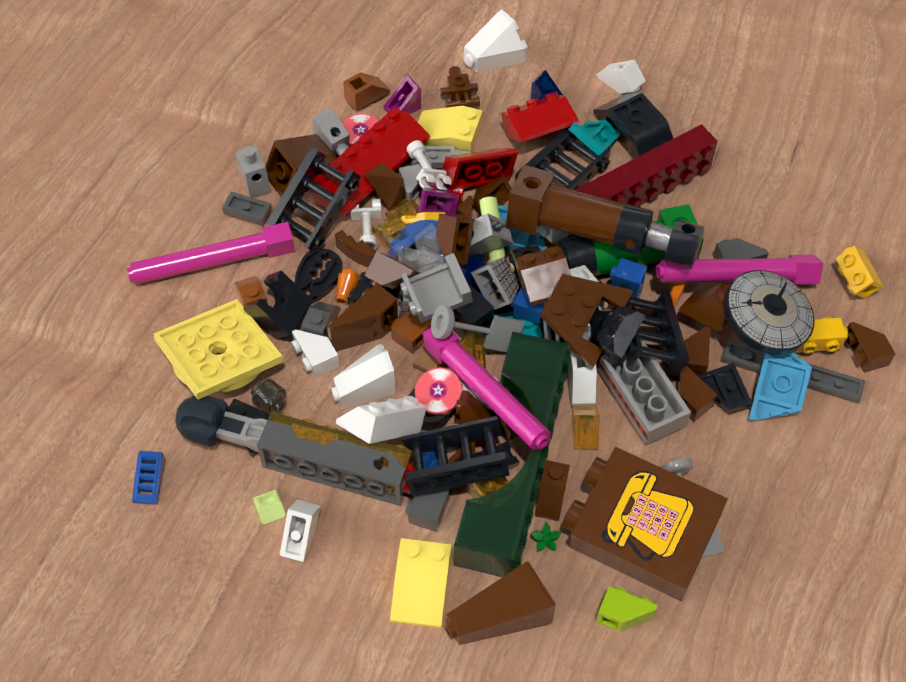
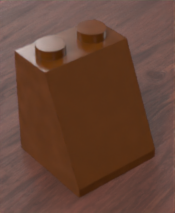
M317 134L274 141L265 167L269 182L281 197L311 146L326 155L325 162L330 165L331 162L336 160V157ZM318 170L317 173H316V175L314 176V178H315L318 174H320V173L322 172V170Z

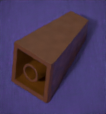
M527 561L446 614V625H444V628L451 640L455 638L458 645H463L549 625L553 622L556 604L529 561Z

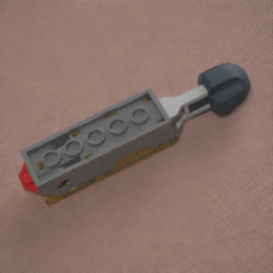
M195 396L189 397L177 408L176 427L182 436L194 443L212 447L220 440H225L243 445L255 452H259L263 468L398 506L402 505L405 493L411 494L406 481V473L414 471L412 450L403 445L394 446L384 441L369 444L351 432H343L330 425H318L309 419H296L282 412L279 414L271 412L268 420L262 418L252 419L230 413L225 400L205 396L199 400Z

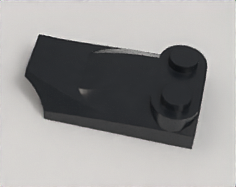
M627 306L595 311L589 321L591 326L589 342L603 349L601 354L622 358L645 315L639 311H633Z

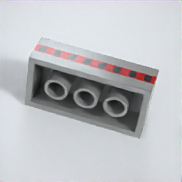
M641 340L642 346L647 347L644 341ZM625 354L622 358L609 355L600 356L598 372L645 445L687 426L691 411L656 359L640 355L633 366H629Z

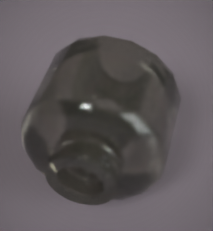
M272 379L259 380L251 390L252 403L267 414H272L276 411L280 412L286 406V390Z

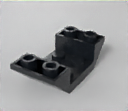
M642 92L626 93L593 110V113L599 120H606L609 123L613 122L632 143L630 155L634 159L674 139L667 119Z

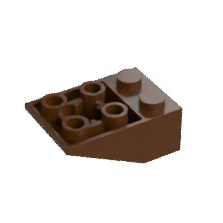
M378 283L371 289H366L355 303H350L339 317L333 318L327 326L329 341L335 351L338 352L375 341L387 335L391 331L392 323L398 318L397 298Z

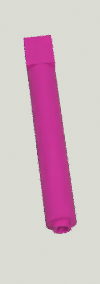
M285 222L263 227V232L132 262L130 263L131 268H127L129 280L135 281L137 285L265 254L272 258L293 253L295 248L289 223Z
M814 254L789 255V258L696 259L692 269L661 260L660 264L656 266V276L660 278L662 283L733 282L736 277L745 272L765 270L782 275L794 284H820L824 263Z
M431 328L423 332L425 349L440 364L445 362L531 449H543L548 445L550 431L459 344V337L453 331L445 339L435 338Z

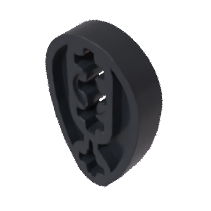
M321 248L308 252L302 258L297 268L294 283L305 293H310L308 296L314 300L313 303L321 300L338 283V274L343 270L341 258L337 253L329 249ZM330 259L331 261H327L325 264L326 270H321L320 278H318V269H322L323 260Z

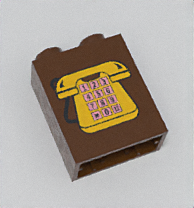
M615 447L608 461L599 457L594 459L584 484L594 488L587 503L584 504L575 499L567 512L563 527L572 531L570 548L670 597L682 601L728 498Z

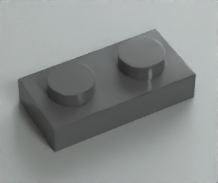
M231 192L222 210L224 214L264 225L272 210L271 203Z

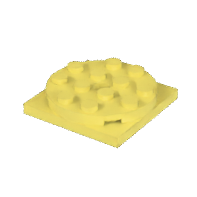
M238 299L154 333L155 342L171 362L176 376L190 388L198 400L212 393H228L252 382L260 372L283 362L282 354L254 319L243 310L244 307Z

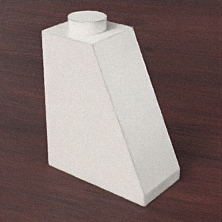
M500 10L464 46V62L466 65L473 68L476 72H482L525 63L527 61L528 46L525 40H520L516 31L519 29L516 21L505 11Z
M382 344L375 346L334 377L335 387L331 388L334 402L339 401L341 409L396 394L394 368L388 351L384 349Z

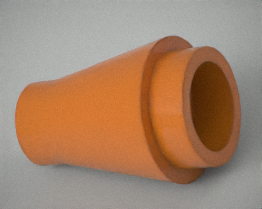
M343 269L338 274L335 298L338 303L348 304L350 291L352 289L355 290L358 285L359 274L357 272Z

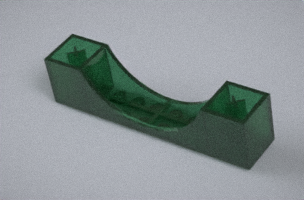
M512 331L501 372V384L550 431V440H552L555 419L557 420L559 403L563 396L565 379H567L571 354L567 353L568 343ZM550 441L543 449H531L530 455L522 469L506 485L488 495L466 500L454 543V566L504 577L522 564L523 550L526 547L528 530L533 519L534 505L537 502L538 489L542 480L545 461L548 457Z

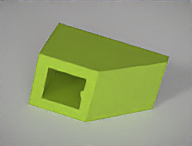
M609 586L598 612L596 622L621 632L652 620L658 605L654 604L649 598L631 595L624 588Z

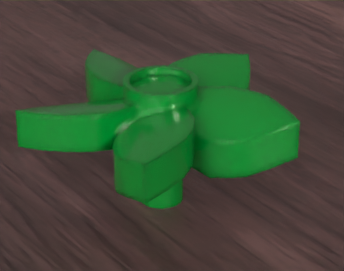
M547 522L543 525L542 531L536 530L531 532L532 536L538 540L537 551L543 550L546 545L556 551L554 540L559 538L562 532L551 531Z

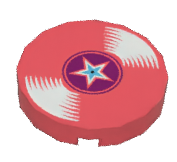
M355 114L343 121L342 124L350 135L349 147L378 122L375 117L368 114Z
M442 367L433 368L423 373L418 379L415 387V398L418 399V402L427 406L426 412L428 414L436 416L447 415L456 407L457 399L462 400L463 385L458 376L450 369Z

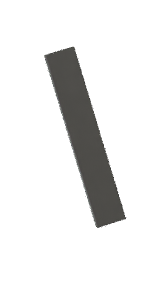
M728 339L721 362L726 364L734 363L736 367L760 374L765 353L755 350L749 345ZM809 364L812 366L807 386L808 389L859 404L865 380Z

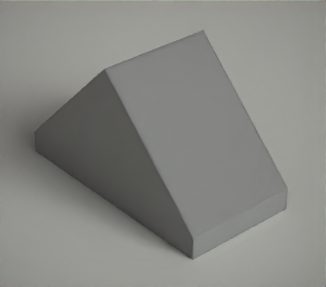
M420 164L399 168V175L404 179L405 200L408 206H412L421 192V186L416 179L422 169Z

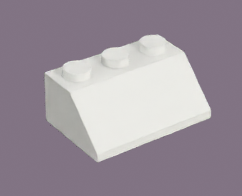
M413 396L387 399V401L379 403L371 402L369 405L358 406L337 418L336 424L371 444L420 433L427 406L418 402V399Z

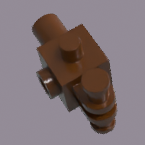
M451 67L449 69L450 76H447V87L440 88L441 96L449 95L450 101L445 100L446 108L456 106L479 107V96L471 98V92L478 91V84H470L468 73L462 74L460 67Z

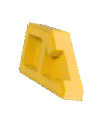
M423 212L417 213V216L404 215L400 217L401 225H409L420 220L438 221L439 213H446Z

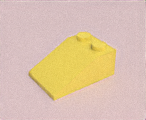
M466 106L423 110L418 123L431 137L423 145L455 146V149H460V151L473 152L482 129L483 110Z
M401 538L390 622L435 628L442 627L452 544Z

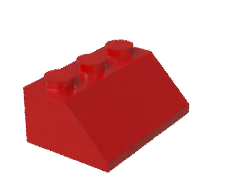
M557 92L549 93L541 100H528L526 105L520 107L519 105L510 106L507 108V111L501 113L506 136L521 143L572 126L573 123H579V119L566 96L559 95Z
M500 148L445 157L442 170H446V176L451 178V184H448L449 189L456 190L482 186L501 176H505L507 181H510L519 152L517 149Z

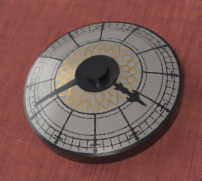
M765 270L748 271L736 277L725 292L723 309L729 326L744 343L755 350L771 355L790 354L800 349L813 333L815 319L808 298L797 285L782 275Z

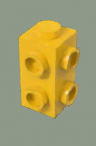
M852 246L846 248L841 255L836 257L839 264L838 270L849 283L847 287L854 296L857 295L866 299L884 287L864 250Z
M831 317L815 319L811 337L795 353L804 352L809 354L815 351L834 352L840 350L848 338V331L846 326H843L842 319Z

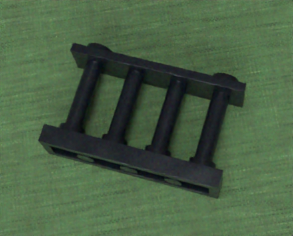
M569 126L525 165L555 173L554 179L566 188L575 190L588 183L601 170L604 171L609 166L610 150L607 148L598 156L595 152L577 141L576 136L569 131L571 127ZM568 148H573L590 159L592 163L585 168L564 154V152ZM559 160L579 175L570 180L551 167L550 164ZM522 168L516 173L515 181L519 176Z
M312 146L266 223L272 226L288 222L291 230L308 240L305 247L315 250L323 246L327 233L352 191L357 189L361 176L351 169L346 175L325 162L326 155ZM318 170H322L342 182L335 194L313 181ZM307 189L330 201L324 213L302 200ZM296 208L301 209L319 221L313 232L291 219V215Z
M626 283L620 284L619 287L627 289ZM662 292L654 302L630 296L626 306L633 310L632 306L651 310L654 317L645 315L641 324L656 327L658 333L637 330L624 353L628 365L633 366L641 355L666 361L670 374L679 376L690 360L671 295ZM641 340L659 343L663 347V351L644 347Z
M498 416L401 436L406 456H413L414 471L406 473V481L411 496L510 476L505 452L497 453L495 437L502 436ZM485 440L488 455L473 458L471 442ZM461 445L463 460L448 463L446 448ZM437 450L439 466L424 469L422 453Z

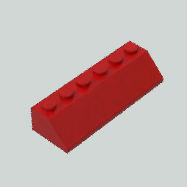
M396 108L388 111L382 119L375 123L364 135L360 136L336 160L330 163L332 167L346 175L351 169L361 176L357 189L352 191L339 214L346 216L374 190L364 176L381 162L395 171L410 157L407 152V146L410 143L421 141L424 144L431 138L429 133L408 112ZM323 171L313 179L314 182L334 194L342 183ZM310 190L315 203L327 209L330 201Z

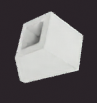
M300 330L292 331V348L296 354L300 353L302 356L301 362L306 372L310 371L313 377L316 378L339 367L338 354L328 337Z
M570 351L566 364L571 406H593L596 404V364L592 369L587 368L584 360L578 354L575 355L573 351Z

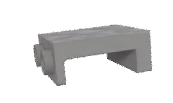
M454 253L445 256L446 264L410 278H408L406 273L401 274L404 281L400 284L405 297L410 296L412 302H409L408 305L412 315H418L420 322L431 319L439 306H447L454 310L473 302L471 290Z

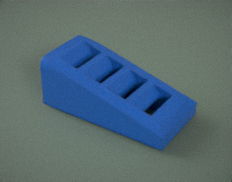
M139 451L132 496L133 503L157 505L166 461L162 452ZM144 471H154L155 474H145ZM142 481H152L154 484H142ZM141 490L153 491L152 494H140Z

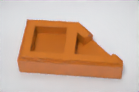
M688 282L675 283L670 293L674 308H676Z

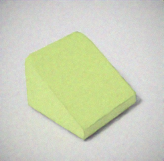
M277 490L253 498L262 524L285 517L286 514Z

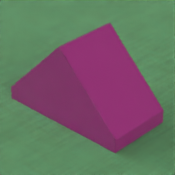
M407 75L383 106L387 112L396 108L409 114L421 109V88Z
M425 188L422 190L418 212H445L446 214L456 215L459 195Z

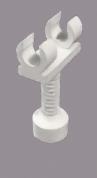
M421 141L410 143L407 146V152L412 159H417L422 167L416 177L422 188H430L427 182H436L438 189L447 190L444 183L451 184V178L446 176V170L432 169L424 155L426 149Z
M372 199L371 208H359L358 204L351 210L352 221L362 220L363 236L359 238V241L363 240L375 250L377 248V239L372 235L371 219H382L380 199Z

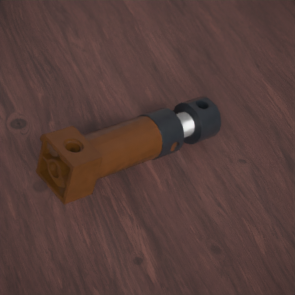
M527 165L523 166L509 192L506 227L536 235L540 226L613 246L615 249L636 255H641L644 247L649 246L665 251V262L692 269L704 234L705 227L677 219L674 228L666 227L653 222L652 210L553 184L555 173Z

